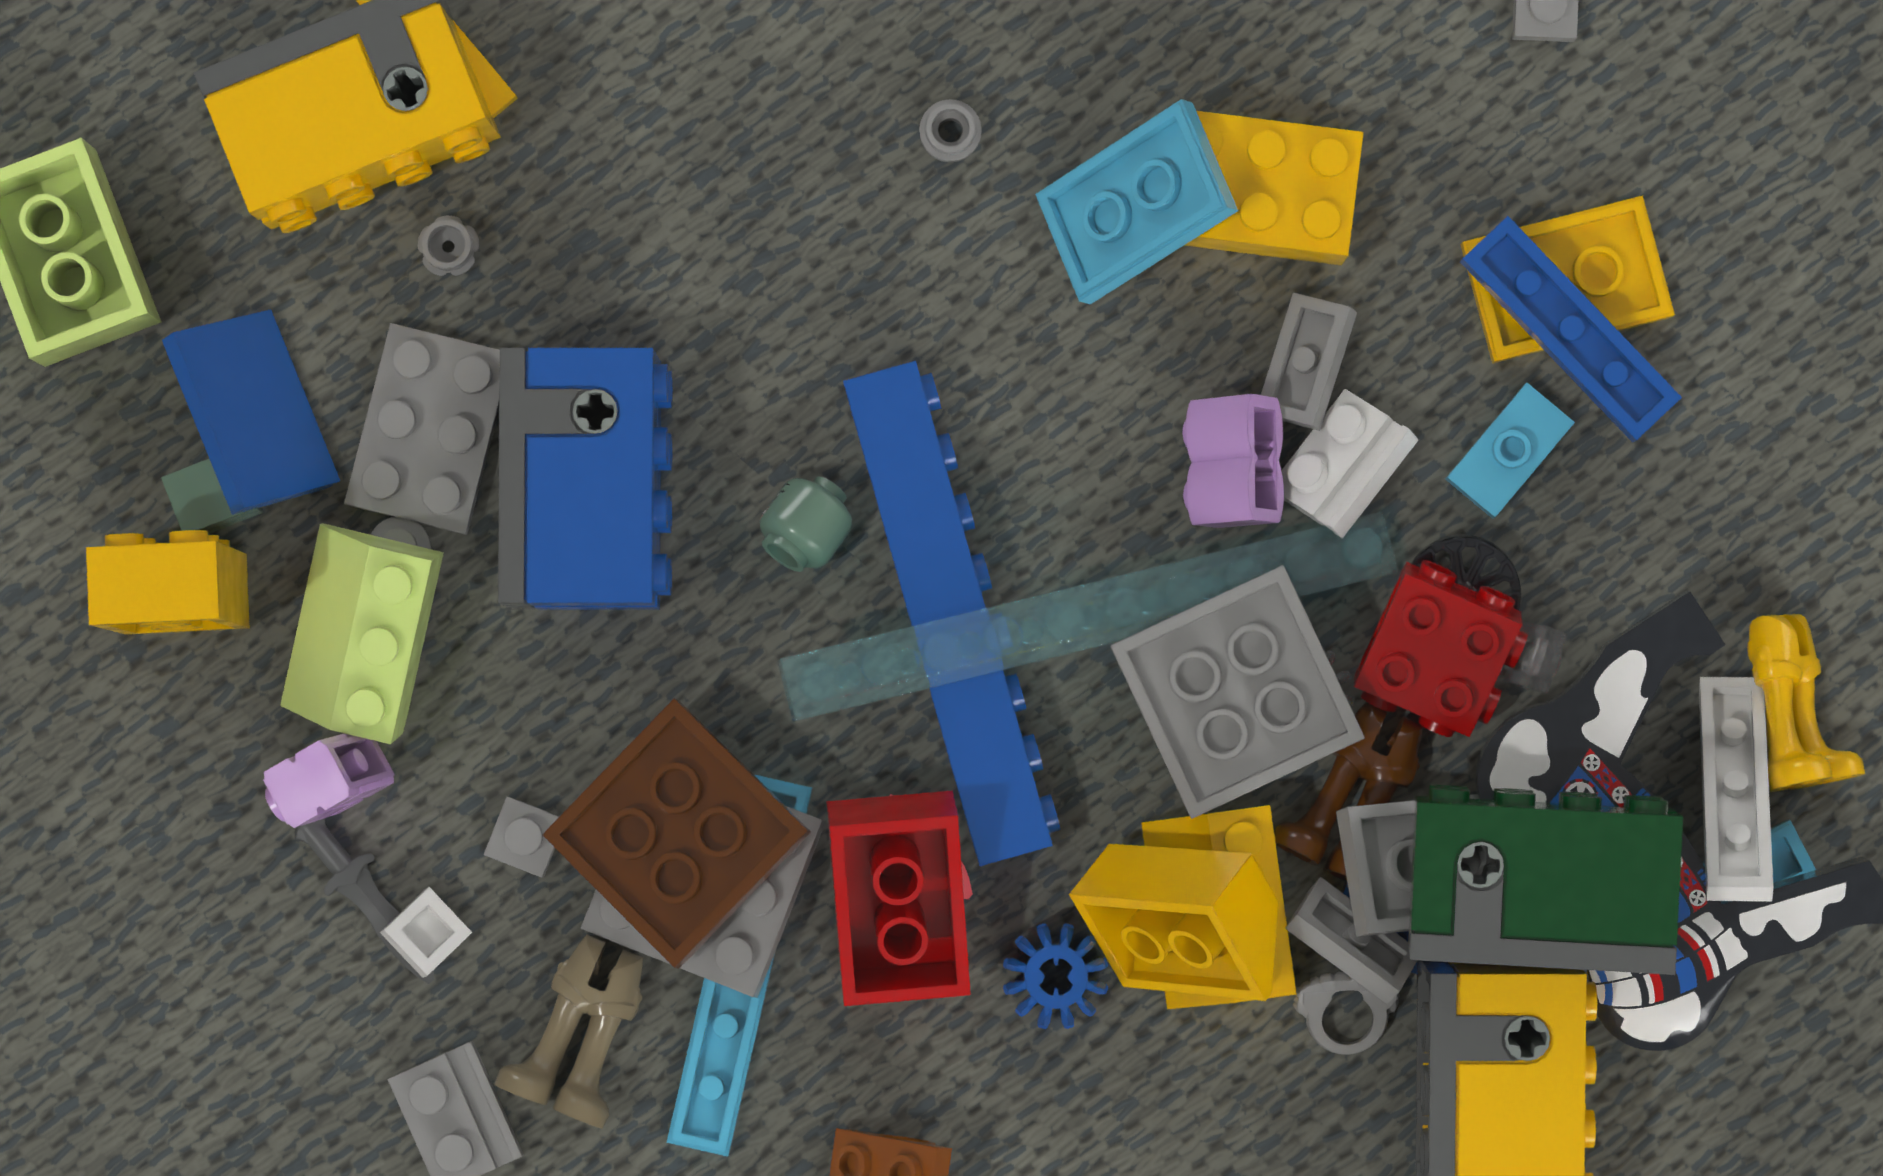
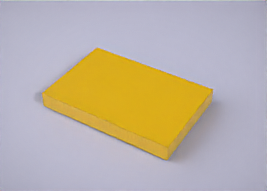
M1643 195L1519 227L1618 331L1675 316ZM1486 236L1462 242L1460 245L1463 256L1467 255ZM1468 271L1492 364L1543 351L1541 346Z

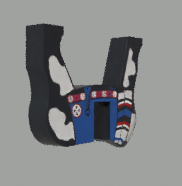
M1690 591L1683 592L1603 644L1586 670L1563 692L1550 700L1524 708L1502 722L1489 736L1478 758L1475 776L1478 798L1494 800V788L1533 790V793L1536 794L1535 802L1559 803V792L1596 793L1598 797H1602V806L1624 807V795L1654 796L1635 776L1621 766V762L1666 672L1682 659L1695 655L1710 656L1726 645ZM1682 831L1677 945H1674L1677 948L1675 975L1587 970L1589 982H1595L1597 1015L1604 1027L1615 1038L1634 1048L1663 1051L1683 1046L1698 1037L1708 1027L1736 976L1745 968L1765 960L1813 947L1832 934L1848 927L1862 924H1883L1882 878L1870 860L1861 856L1774 882L1772 902L1706 901L1705 867Z

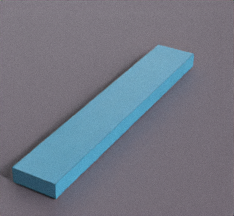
M755 775L785 806L807 814L812 787ZM774 957L758 998L704 978L667 1143L729 1156Z

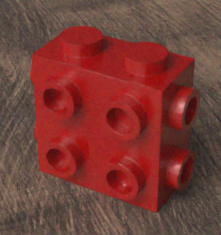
M1423 560L1421 566L1418 567L1406 561L1355 672L1354 687L1363 691L1361 694L1363 700L1377 708L1395 712L1397 706L1419 715L1418 722L1434 733L1445 737H1453L1456 731L1470 737L1477 721L1487 725L1497 707L1502 690L1494 687V684L1503 665L1513 669L1524 649L1528 634L1520 631L1522 627L1521 611L1513 608L1515 604L1513 598L1496 589L1481 586L1479 591L1475 592L1455 583L1457 575L1439 564Z

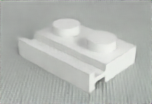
M1344 389L1326 412L1320 431L1313 429L1281 470L1284 484V501L1317 523L1326 526L1343 539L1418 442V438L1406 426L1399 425L1390 416L1347 389Z

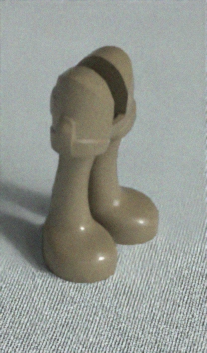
M586 934L570 958L558 964L557 971L551 981V989L558 993V997L546 1030L535 1051L522 1064L503 1066L498 1072L494 1085L527 1100L547 1105L555 1085L559 1066L583 1014H588L591 1017L581 1048L566 1083L558 1093L553 1109L571 1118L603 1129L609 1117V1108L600 1096L599 1080L602 1067L622 1019L632 1021L639 1009V1003L642 1001L639 985L643 969V957L623 949L616 966H614L607 978L609 983L606 990L600 991L590 985L594 975L598 976L606 942Z

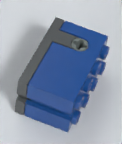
M500 348L498 603L506 606L510 610H536V608L538 610H660V596H671L672 560L668 558L667 554H660V533L672 532V497L668 496L667 490H661V471H672L673 449L672 434L668 433V427H661V408H672L673 380L672 371H668V364H661L653 348H528V351L526 348ZM605 405L613 418L603 419L601 429L596 430L587 420V417L597 416L599 406Z

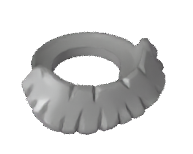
M1336 972L1334 975L1332 973H1325L1320 975V978L1315 976L1310 978V981H1305L1300 985L1299 991L1296 992L1297 995L1294 998L1293 1007L1306 1018V1024L1312 1038L1321 1047L1332 1053L1351 1055L1363 1052L1378 1042L1387 1027L1389 1013L1395 1012L1398 1006L1400 995L1398 993L1387 1005L1346 973ZM1346 990L1359 991L1362 994L1363 1000L1370 1006L1373 1020L1369 1031L1362 1038L1353 1042H1340L1331 1038L1325 1032L1322 1025V1016L1325 1008L1332 1001V995L1335 992Z

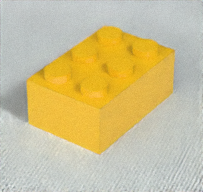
M1196 111L1239 211L1184 246L1342 265L1349 255L1364 132Z
M183 530L169 532V543H156V539L144 538V534L122 533L105 535V546L86 547L89 625L121 634L250 628L247 554L230 547V540L219 539L218 535H208L206 530Z

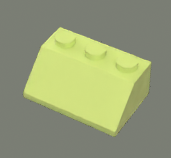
M324 523L320 524L280 706L329 730L387 744H392L403 734L444 552Z

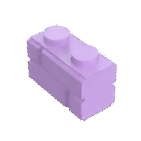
M344 733L318 740L296 753L294 757L287 758L264 771L263 781L267 786L265 797L272 812L278 819L296 828L349 809L363 801V798L372 796L393 784V776L395 774L377 741Z

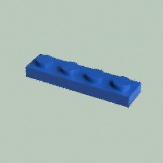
M1509 216L1500 222L1461 259L1460 263L1632 443L1637 441L1682 398Z

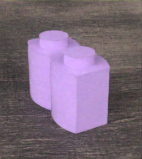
M1245 394L1190 400L1186 420L1183 425V440L1188 450L1191 465L1188 471L1187 482L1184 486L1183 498L1192 525L1224 528L1279 523L1284 504V484L1278 461L1283 442V421L1278 398Z

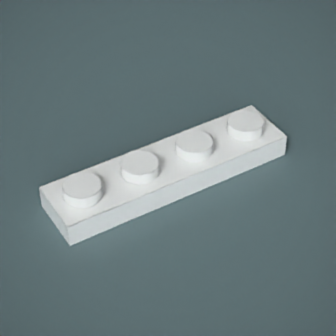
M1700 677L1699 711L1706 901L1772 902L1774 886L1763 688L1755 685L1753 677Z

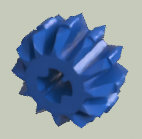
M1039 924L1037 926V934L1042 947L1035 950L1029 940L1020 935L1015 940V944L1021 951L1030 956L1027 962L1024 963L1015 958H1005L1003 962L1004 968L1024 973V979L1009 981L1004 984V993L1012 995L1027 989L1030 995L1017 1005L1015 1012L1020 1017H1023L1030 1012L1036 1003L1042 1005L1037 1018L1039 1028H1048L1051 1021L1052 1008L1059 1009L1061 1022L1065 1029L1074 1027V1018L1069 1006L1076 1002L1082 1012L1091 1017L1096 1012V1008L1082 996L1085 989L1097 994H1106L1108 990L1107 984L1088 979L1089 972L1101 971L1108 967L1107 959L1098 957L1084 963L1081 957L1094 947L1096 940L1088 935L1080 941L1074 950L1069 948L1074 933V927L1071 924H1063L1060 930L1059 944H1052L1047 924ZM1059 958L1064 959L1071 966L1066 974L1071 985L1062 993H1058V988L1055 986L1052 993L1046 992L1040 987L1045 976L1039 968L1048 959H1052L1054 965H1058Z

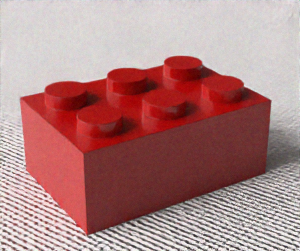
M953 790L826 801L840 978L844 1006L971 995L959 822Z

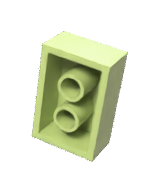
M79 138L0 169V282L29 359L46 367L161 323L95 148L84 139Z

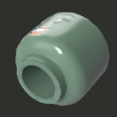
M819 476L814 481L793 478L786 482L759 520L761 533L765 537L762 541L765 551L777 562L793 571L801 572L805 567L817 569L827 564L852 528L851 514L844 505L847 499L845 493L832 481Z

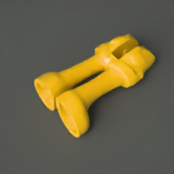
M1784 614L1779 616H1759L1753 619L1749 625L1747 652L1749 660L1753 664L1752 674L1755 685L1763 688L1765 696L1770 792L1806 788L1864 775L1863 760L1857 753L1830 749L1825 744L1819 731L1815 712V677L1821 673L1820 660L1816 656L1811 630L1806 618L1800 614Z

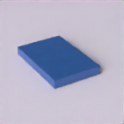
M271 309L176 331L162 339L232 515L324 490L340 482Z

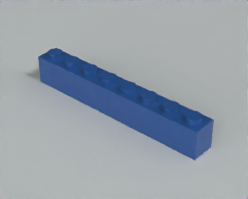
M916 361L844 380L843 383L978 864L983 866L1051 847L1053 844L1050 833L1060 831L1061 829L1051 794L1039 797L1032 774L1044 770L1035 736L1030 734L1022 737L1015 712L1026 710V704L1017 673L1008 676L1004 675L998 652L1008 650L1009 644L1000 613L988 616L981 592L992 589L983 553L971 556L964 532L975 529V524L966 493L954 496L947 473L948 471L958 469L950 435L945 433L937 436L930 413L931 411L942 409L933 375L928 373L920 376Z

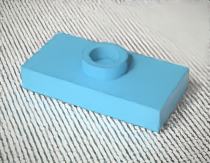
M1525 383L1445 480L1494 519L1575 422L1530 384Z

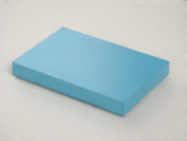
M1180 99L1035 194L1079 302L1087 304L1094 303L1239 211L1192 102Z

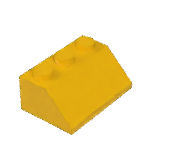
M1270 805L1201 814L1193 819L1190 816L1142 822L1144 846L1252 853L1255 860L1262 867L1264 876L1278 900L1273 988L1268 998L1297 995L1288 930L1285 929L1287 921ZM1164 991L1167 1009L1253 1001Z
M1108 844L1069 893L1070 898L1123 987L1266 1001L1272 993L1278 900L1264 876L1262 867L1255 860L1252 853Z

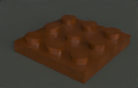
M674 698L542 835L674 968L679 969L796 849L811 831L679 700Z

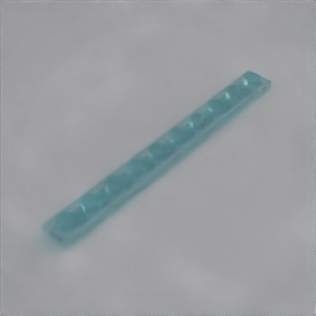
M1383 512L1359 517L1343 539L1326 526H1321L780 658L777 662L792 721L797 722L1117 643L1284 565L1298 597L1395 574L1398 572Z

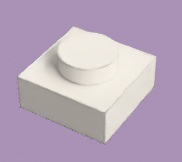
M428 887L380 933L424 978L451 954L472 931Z

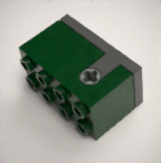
M1429 785V796H1415L1408 937L1410 960L1675 975L1677 948L1674 945H1677L1683 816L1674 809H1668V801L1663 800V797L1624 795V807L1602 806V797H1598L1596 793L1559 792V803L1535 802L1536 794L1533 793V790L1494 788V800L1471 799L1468 787L1454 785ZM1475 846H1485L1488 856L1496 859L1495 864L1489 863L1484 865L1482 875H1472L1469 864L1461 862L1462 857H1472L1475 852Z

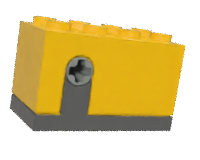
M371 0L194 72L247 209L252 216L258 220L261 219L262 223L271 230L280 226L282 233L294 232L316 222L315 212L337 203L340 210L357 207L375 197L372 190L394 180H396L399 187L407 186L429 177L433 173L430 166L452 157H454L456 163H463L476 159L490 151L488 143L501 138L491 116L446 0ZM416 93V100L418 103L413 105V99L411 96Z
M1417 961L1415 1176H1593V1173L1585 1172V1148H1594L1596 1121L1594 1110L1586 1109L1585 1084H1595L1597 1062L1595 1047L1587 1046L1586 1021L1596 1020L1597 989L1595 982H1587L1586 972L1579 969ZM1528 1020L1529 1023L1521 1024V1021ZM1509 1032H1517V1035L1511 1036Z

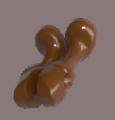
M1365 702L1355 713V718L1365 738L1332 753L1336 756V759L1315 802L1309 811L1297 822H1283L1276 827L1274 831L1276 846L1311 865L1318 866L1326 851L1328 837L1333 824L1337 819L1336 811L1342 809L1359 778H1364L1366 783L1356 806L1389 803L1397 787L1408 788L1412 784L1420 767L1417 754L1422 739L1423 726L1403 717L1395 732L1387 741L1384 755L1375 752L1371 746L1374 740L1377 741L1387 711ZM1340 839L1332 850L1323 870L1346 881L1347 876Z

